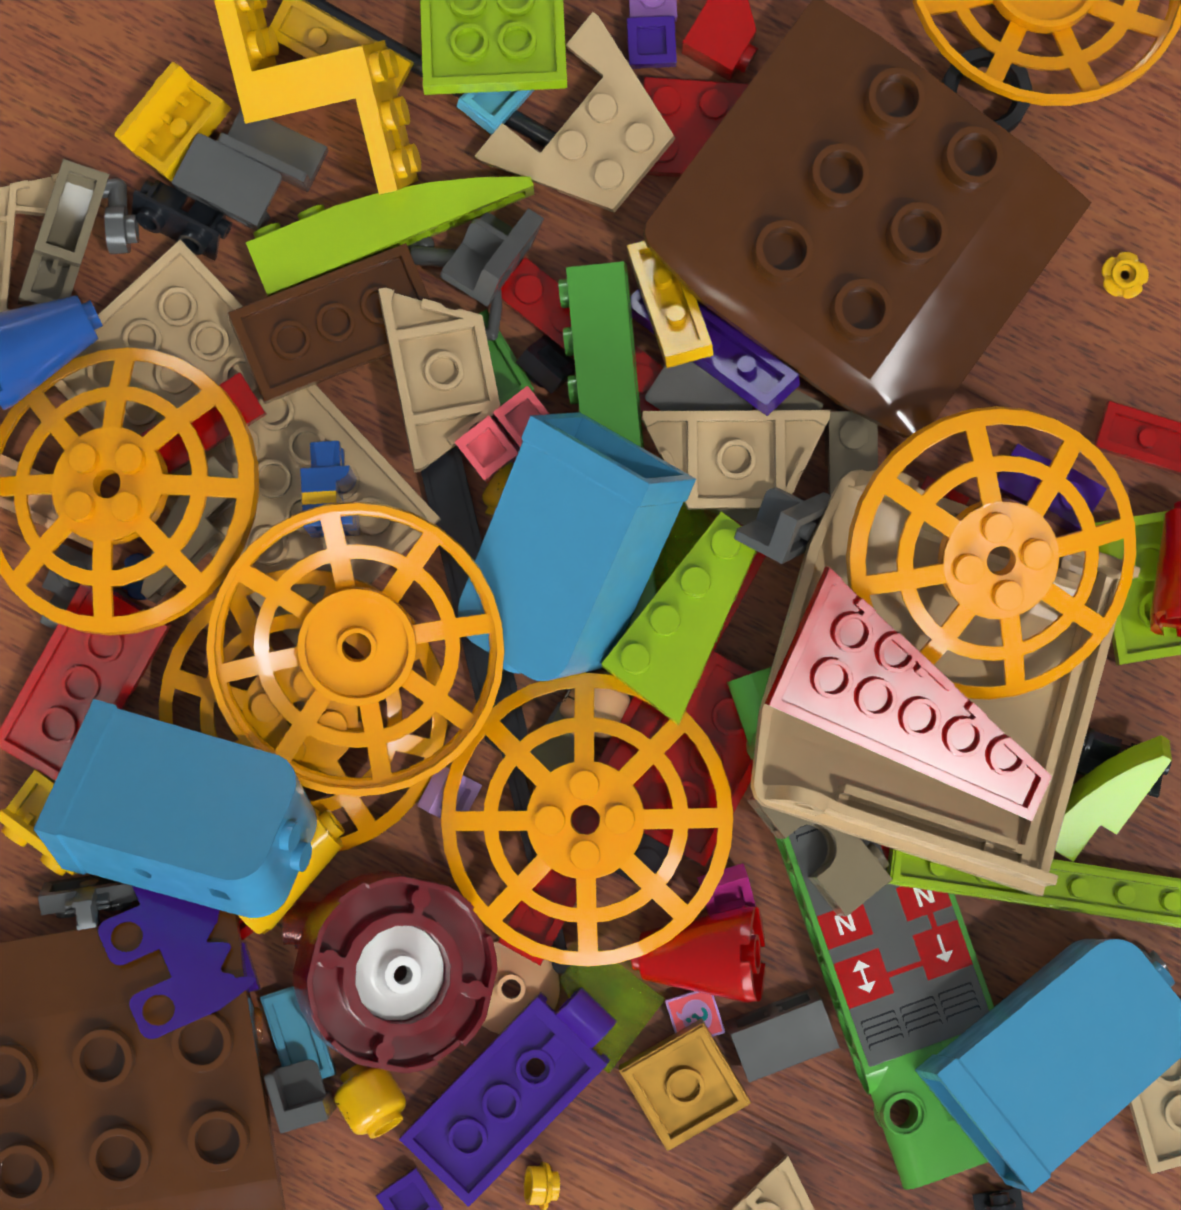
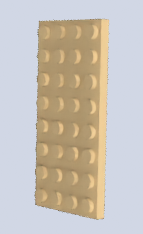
M181 239L98 314L103 325L95 330L98 340L75 357L116 348L150 349L186 361L206 373L218 385L239 372L243 375L267 415L248 426L253 437L259 464V497L255 521L241 555L252 542L273 525L302 511L300 468H311V442L340 441L341 448L345 450V465H350L357 479L353 489L343 493L344 502L359 501L386 504L415 513L433 524L441 520L316 384L264 404L227 317L228 312L243 306ZM115 361L101 362L82 368L58 381L55 386L68 400L96 388L109 387ZM135 361L129 387H137L155 393L171 402L176 408H179L202 391L192 381L171 369L149 362ZM106 401L78 410L95 429L101 428L103 425ZM126 401L122 428L132 430L140 435L165 419V417L148 406ZM230 437L205 454L207 462L214 456L238 479V461L233 439ZM187 464L171 475H192L191 464ZM168 495L165 505L171 510L180 495ZM236 501L213 522L225 536L234 515ZM359 516L360 535L345 536L347 544L376 545L403 555L417 542L422 533L407 525L388 519ZM301 527L280 538L264 551L252 566L263 573L289 569L299 560L319 550L326 549L325 537L312 538L305 528ZM224 539L210 552L213 557ZM350 559L354 578L372 584L391 566L375 560ZM330 563L317 568L332 571ZM294 584L290 589L316 604L323 598L326 586ZM257 592L249 595L260 607L266 597ZM278 606L274 617L292 613ZM300 629L282 630L297 646Z

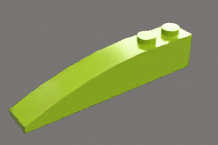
M530 176L475 177L407 186L393 192L368 195L325 209L324 205H317L297 215L299 221L281 228L280 223H273L258 229L253 233L255 239L246 242V245L269 297L406 243L409 246L424 238L433 237L479 218L484 213H491L535 194L534 184Z

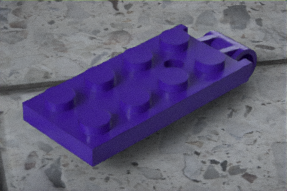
M583 987L576 990L557 1012L546 1003L548 998L540 992L400 1136L399 1140L468 1207L609 1063L610 1058L604 1052L599 1055L593 1047L612 1029L617 1020ZM532 1058L541 1059L545 1064L544 1072L540 1075L530 1074L526 1068L527 1062Z

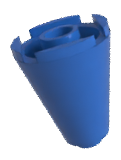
M76 295L0 312V406L3 410L17 404L98 340L95 330L103 325L91 300L81 304Z

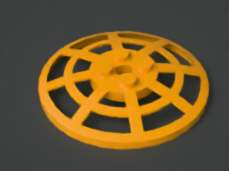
M912 0L914 9L926 34L941 54L963 75L989 91L1015 101L1040 106H1072L1097 101L1123 90L1141 78L1162 57L1181 25V0H1169V7L1164 20L1137 12L1140 0H1124L1123 6L1109 0ZM994 4L999 13L1010 22L1000 42L981 27L972 15L971 8ZM956 12L959 21L968 33L981 46L994 54L986 73L971 65L949 44L935 25L931 16ZM1087 13L1114 24L1099 41L1081 50L1071 28L1081 21ZM1127 29L1156 38L1149 50L1132 68L1108 83L1099 84L1088 63L1108 52L1124 36ZM1027 31L1043 34L1052 33L1062 56L1039 57L1019 52L1018 48ZM1011 63L1039 71L1069 69L1081 92L1044 94L1016 88L1003 83V80Z
M126 347L100 350L74 358L15 404L0 426L1 456L9 436L20 418L29 408L33 410L42 422L35 429L23 450L16 476L0 477V497L14 496L18 525L26 543L31 548L15 570H13L5 559L0 547V574L9 588L31 609L57 624L84 633L109 636L139 633L173 621L191 611L210 596L226 578L231 567L244 550L255 521L259 497V464L254 441L242 413L227 392L206 373L178 357L156 350ZM115 361L109 387H100L81 393L62 403L57 408L45 394L58 381L82 368L101 362ZM135 361L149 362L171 369L192 381L202 391L179 408H176L171 402L155 393L137 387H129ZM106 401L101 428L90 430L78 436L65 420L68 416L86 406ZM126 401L148 406L165 417L143 437L132 430L122 428ZM214 406L223 416L233 439L238 461V479L208 476L205 450L197 431L191 423ZM51 433L65 451L59 458L53 474L30 475L37 452ZM178 433L182 437L188 451L192 475H169L166 463L158 451ZM110 474H118L120 477L118 492L112 497L103 498L100 492L102 481ZM52 494L53 504L59 517L40 537L31 518L28 495ZM168 495L190 496L183 519L174 534L168 538L155 523L165 507ZM207 497L236 499L234 515L226 537L212 561L201 572L181 551L188 544L199 525L206 506ZM72 532L93 542L92 570L73 566L54 553ZM141 537L155 552L135 565L113 570V545L124 544ZM45 564L50 570L67 580L92 586L94 616L78 615L58 608L36 595L27 585ZM166 565L187 586L174 597L153 608L130 615L114 616L113 587L124 586L143 580Z
M993 406L967 409L940 418L914 432L891 451L873 473L858 500L849 528L846 551L848 586L872 607L870 595L900 591L911 617L921 630L931 638L920 652L933 665L947 650L972 659L1003 660L1005 685L984 687L952 682L967 698L990 700L1013 697L1042 688L1066 675L1085 660L1109 633L1124 606L1132 583L1136 559V532L1129 497L1117 472L1103 453L1080 432L1050 416L1023 408ZM1001 424L1026 426L1050 433L1063 441L1048 467L1041 462L1021 456H993L986 426ZM963 431L966 432L972 461L963 463L944 473L922 495L897 479L905 467L927 448L951 435ZM1079 452L1093 463L1106 480L1118 505L1120 518L1095 526L1094 518L1085 499L1075 486L1066 479ZM996 472H1019L1037 477L1041 481L1025 505L1015 500L1001 498ZM976 477L980 502L964 509L956 517L936 505L954 487ZM1058 492L1063 495L1072 507L1080 523L1081 531L1055 537L1052 528L1043 518ZM887 495L910 511L898 542L897 571L867 575L866 554L869 533L876 511L884 496ZM925 521L944 534L939 547L938 564L913 568L915 544ZM1124 538L1121 576L1113 600L1102 617L1085 605L1097 575L1099 546ZM1006 546L1010 552L1008 564L1002 570L990 571L987 566L989 553L996 547ZM1084 551L1082 575L1077 590L1072 597L1053 584L1058 571L1059 558ZM943 584L950 596L958 603L941 627L936 624L926 611L918 595L917 588ZM1041 600L1061 612L1059 617L1044 630L1028 639L1022 640L1020 614L1030 610ZM975 615L989 619H999L1002 645H977L963 641L958 637ZM1073 621L1092 633L1080 648L1059 665L1037 677L1025 680V654L1034 652L1052 642Z
M353 501L325 504L298 512L273 525L249 545L231 567L217 593L209 619L206 651L209 679L218 707L230 729L243 745L273 753L286 759L294 769L303 787L326 794L356 797L386 794L413 786L438 773L461 755L478 735L493 708L502 679L504 639L502 620L494 593L480 567L461 544L439 526L415 513L386 504ZM359 515L384 518L407 525L422 533V535L407 556L376 545L347 544L341 517ZM321 521L327 548L299 560L284 572L278 581L252 566L264 551L283 536L304 525ZM439 545L453 556L470 578L480 597L484 614L455 617L453 607L444 590L432 575L423 568ZM350 559L375 560L397 568V570L381 592L369 587L356 586ZM324 564H331L336 590L325 595L316 604L290 589L294 583L308 572ZM414 580L430 596L439 612L441 620L412 624L407 612L398 602ZM242 583L266 597L255 625L254 656L225 662L223 644L226 618L233 595L239 584ZM280 606L303 620V624L300 628L297 646L270 652V628L275 611ZM353 633L365 635L371 643L370 653L361 659H354L348 656L343 648V641L348 635ZM488 633L490 651L487 676L480 698L473 711L470 712L448 695L459 664V637ZM445 639L444 664L439 680L434 685L412 670L416 655V644ZM301 666L307 680L315 688L301 711L284 694L274 671ZM259 675L261 685L271 703L292 724L276 749L264 741L246 720L233 696L229 682ZM401 686L424 702L407 718L384 728L379 701L392 695ZM333 700L345 705L360 706L364 731L338 730L322 725L317 721ZM436 711L460 729L448 743L430 757L407 769L392 773L387 743L396 741L414 732L427 722ZM308 735L316 740L335 746L367 747L372 776L353 778L329 775L306 768L292 761Z
M316 568L294 583L326 586L323 597L336 590L333 573L329 570ZM281 569L277 571L268 572L265 574L278 581V579L288 569ZM354 578L356 586L379 590L367 582ZM242 583L239 584L230 605V610L242 632L234 637L224 648L225 662L232 661L248 645L254 654L253 645L257 617L246 596L255 591ZM214 598L189 622L173 647L162 679L159 698V721L173 724L172 702L174 690L178 689L201 697V732L217 737L214 706L217 701L209 679V672L207 678L180 669L183 659L195 638L209 623L216 599ZM407 612L412 624H417L414 618ZM293 614L276 616L273 618L270 633L286 629H300L303 620ZM353 633L344 639L345 642L352 645L364 657L371 651V643L363 634ZM269 641L270 652L275 651ZM431 643L416 644L414 661L420 659L427 680L436 685L442 669ZM301 666L274 671L281 689L292 703L298 701L306 703L315 688L307 680ZM259 675L253 680L248 690L231 686L233 696L246 720L264 741L276 749L292 724L271 703L261 685ZM399 689L386 698L387 727L403 720L402 699ZM333 700L317 721L322 725L338 730L364 731L363 722H360V706L345 705ZM436 711L432 716L430 738L408 734L396 741L387 743L390 763L396 751L425 757L424 759L433 755L444 746L448 720ZM308 735L292 761L325 774L348 777L338 760L349 747L335 746L316 740ZM239 739L234 741L235 743L242 744ZM371 768L362 777H371ZM432 776L410 786L404 796L377 820H375L361 799V796L332 795L310 802L321 813L327 809L329 811H334L341 807L345 809L358 829L356 832L340 837L343 847L339 851L348 850L376 838L396 824L419 800Z
M581 673L529 684L504 698L493 707L478 735L451 764L443 792L441 812L444 852L452 877L463 897L475 907L472 910L481 921L507 943L532 956L558 964L588 967L617 964L643 956L671 941L694 921L711 899L724 873L732 844L734 820L731 789L722 761L709 737L690 714L685 711L679 726L670 719L651 739L623 723L605 718L594 717L595 688L611 689L635 696L645 702L647 701L615 676L595 673ZM575 688L574 718L562 719L546 724L526 735L521 741L500 722L509 712L533 698L558 690ZM594 732L618 737L634 745L639 751L620 770L607 764L594 761ZM566 733H574V762L562 765L552 772L530 752L536 746L551 738ZM684 733L694 742L708 767L716 791L717 808L688 809L687 797L681 779L672 762L664 754ZM486 735L506 756L499 763L490 781L484 802V811H456L457 793L463 772L475 748ZM653 764L667 784L673 809H644L643 802L634 784ZM517 766L537 787L530 798L527 811H499V802L503 788L511 772ZM580 806H591L599 814V826L591 834L578 832L572 824L573 812ZM688 828H718L717 844L709 871L698 892L687 904L666 884L673 876L682 859L688 837ZM644 829H673L668 853L660 869L655 874L634 853L642 840ZM456 831H484L485 842L491 861L500 878L507 885L503 892L489 906L479 897L465 872L457 847ZM499 831L528 832L530 842L537 856L519 875L514 872L504 854ZM619 868L641 888L637 893L620 902L605 907H597L596 878L609 875ZM551 869L564 876L576 878L577 908L554 903L540 896L532 889ZM651 899L673 918L661 930L639 942L614 950L598 951L597 922L609 921L628 915L644 906ZM522 900L528 906L547 916L567 922H577L578 951L561 950L537 943L514 931L502 920Z

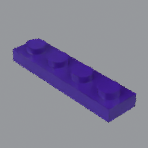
M638 289L630 296L632 318L655 334L640 289ZM697 302L712 342L713 356L692 362L768 416L800 385L799 374Z

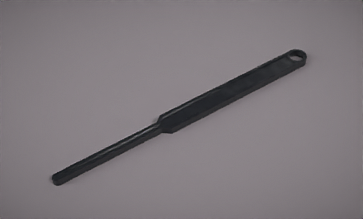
M456 445L422 470L421 475L429 507L441 519L435 525L439 526L461 544L475 561L482 545V539L461 452ZM439 545L455 616L458 617L459 601L469 577L453 556ZM465 636L461 637L477 703L487 676L489 652L477 646ZM505 669L502 670V679L493 707L504 698L518 691L514 673ZM522 705L509 712L500 720L519 741L528 733ZM485 735V741L500 751L502 758H504L506 755ZM516 766L508 778L515 811H527L531 798L526 775ZM520 831L529 864L537 856V853L530 842L528 832ZM561 928L551 947L568 950L563 929ZM552 962L553 969L557 973L563 974L570 969V965Z

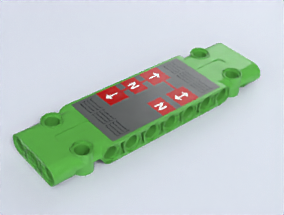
M772 667L727 682L747 738L746 748L751 759H754L759 709ZM804 825L785 839H777L775 837L853 1064L863 1089L868 1095L871 1094L874 1103V1118L878 1125L883 1128L903 1189L918 1188L987 1163L986 1158L915 1071L933 1054L937 1055L994 1008L955 894L886 884L848 916H837L807 878L826 859L827 842L823 834L813 826ZM861 839L865 845H868L871 842L868 840ZM871 842L883 853L888 861L890 848ZM904 1099L909 1105V1117L901 1125H894L890 1119L891 1106L894 1102Z

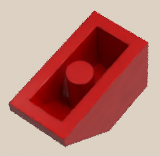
M707 0L683 41L681 53L728 81H731L737 69L745 73L759 49L752 45L755 39L756 26L749 0Z

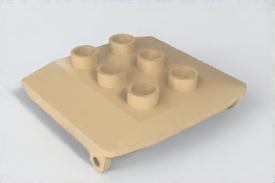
M861 469L850 471L838 481L828 501V506L807 544L759 709L750 786L753 796L764 807L1038 897L1043 896L1046 886H1053L1057 883L1058 875L1049 873L1116 621L1106 637L1085 660L1069 673L1050 684L1013 697L990 700L968 698L1052 776L1033 821L765 704L825 566L830 567L848 585L846 551L849 528L858 500L876 470L865 471ZM900 473L897 479L921 495L925 492L918 487L919 482L913 477L904 473ZM887 495L884 496L876 511L869 533L866 554L867 575L897 571L898 542L910 511ZM943 497L936 504L954 517L968 508L966 505ZM925 521L915 544L913 568L938 564L939 547L944 534ZM999 546L989 553L987 566L990 571H999L1006 567L1010 559L1008 548L1006 546ZM1084 551L1059 558L1058 571L1053 584L1072 597L1077 590L1082 575ZM1099 552L1096 579L1085 605L1103 617L1113 600L1121 576L1123 560ZM1134 566L1133 579L1137 578L1140 572V568ZM943 584L917 588L918 595L926 611L936 624L941 627L958 603L950 596ZM900 591L870 595L873 608L876 610L875 612L894 630L903 635L918 651L931 639L911 617ZM1041 600L1033 608L1020 614L1022 640L1028 639L1044 630L1059 617L1061 612ZM975 615L958 638L977 645H1002L999 619H989ZM1073 621L1052 642L1034 652L1025 654V680L1037 677L1059 665L1080 648L1092 633ZM947 650L934 665L950 681L959 684L984 687L1005 685L1003 660L972 659Z

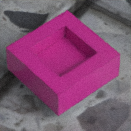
M743 863L724 870L711 899L705 905L708 915L746 905L756 907L749 878ZM706 875L697 877L699 886H701Z

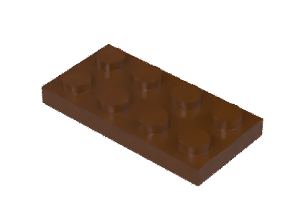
M406 243L228 312L227 317L264 404L390 355L378 294L379 289L389 288L394 290L396 294L421 301L423 298L430 300Z

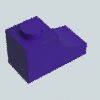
M1019 443L1015 445L1009 455L1035 460L1048 467L1052 460L1025 448ZM1071 468L1066 479L1075 486L1085 499L1091 513H1093L1107 488ZM1002 471L997 475L1000 491L1025 505L1041 481L1037 477L1019 472ZM1058 492L1043 517L1070 533L1081 531L1080 523L1072 507L1063 495Z

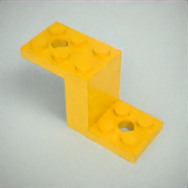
M214 0L245 124L356 98L378 193L384 194L397 191L419 181L417 172L421 171L419 151L414 143H409L405 126L410 124L408 105L403 96L398 97L394 78L399 75L398 63L393 50L386 48L385 40L277 65L275 56L279 54L277 36L272 27H267L263 8L267 7V0Z

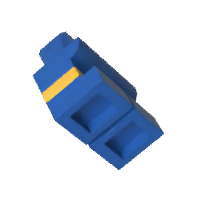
M340 441L311 442V468H300L302 511L325 504L344 502L343 493L353 489L357 479L350 465H345V450L341 448ZM359 515L341 517L345 536L360 535ZM321 521L303 526L312 538L324 537Z

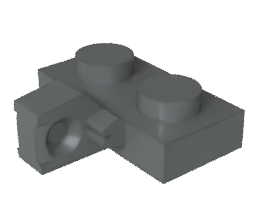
M95 875L44 882L38 895L41 915L55 913L57 918L76 916L77 930L96 928L100 924L99 910L118 911L128 908L132 905V902L138 901L131 885Z

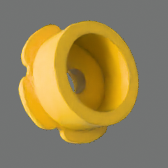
M1120 252L1117 257H1110L1103 264L1101 270L1103 286L1112 296L1130 299L1142 292V285L1148 281L1149 272L1147 266L1138 261L1137 255L1131 252ZM1122 271L1129 273L1128 279L1121 278Z
M541 1162L539 1166H527L524 1175V1199L527 1205H539L540 1210H546L549 1205L548 1203L550 1201H557L559 1197L560 1177L558 1171L551 1170L549 1163Z

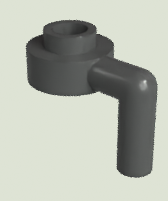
M119 178L108 179L102 199L108 198V207L105 208L104 216L107 248L110 255L128 254L131 252V244L139 243V224L136 220V214L129 215L127 209L126 182Z

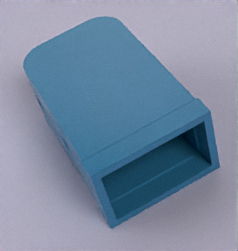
M580 412L530 415L521 437L523 440L475 562L480 567L494 593L502 620L504 639L503 669L512 673H522L536 681H549L603 668L601 663L626 631L683 502L688 500L696 478ZM470 578L467 580L459 601L458 617L484 614L480 597ZM488 633L466 636L477 646L487 652L490 651Z
M93 699L34 826V831L62 869L82 875L86 873L243 917L260 918L272 914L285 903L298 872H303L307 868L312 855L311 841L317 827V816L294 769L283 757L121 710L114 704Z
M1082 939L1069 945L937 1055L933 1054L915 1071L1006 1185L1033 1193L1051 1177V1173L1181 1058V999L1171 988L1175 981L1170 973L1157 961L1151 963L1134 944L1121 939Z

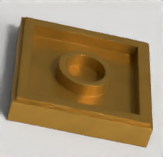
M702 1018L618 1066L621 1075L667 1151L751 1104L749 1096Z

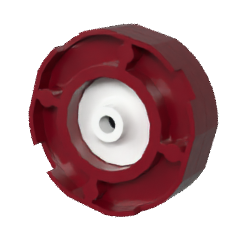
M378 871L358 876L330 892L316 906L304 924L293 969L296 999L306 1022L313 1032L331 1049L358 1065L404 1074L432 1068L438 1065L436 1061L447 1056L460 1045L466 1046L479 1031L487 1017L498 970L493 939L490 934L486 933L480 918L472 910L475 907L449 886L391 871Z

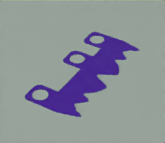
M132 886L140 905L103 921L98 928V934L108 958L115 965H124L158 949L162 953L172 978L134 994L129 1003L138 1028L147 1039L158 1038L222 1009L257 980L251 976L235 978L234 975L221 971L231 946L229 943L207 942L218 921L219 910ZM123 922H133L143 932L141 944L130 952L117 950L111 942L112 931ZM165 995L174 1003V1015L164 1025H152L143 1017L144 1003L152 996Z

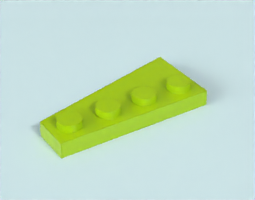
M722 511L601 663L604 669L678 726L757 552L734 539L737 528L742 526Z

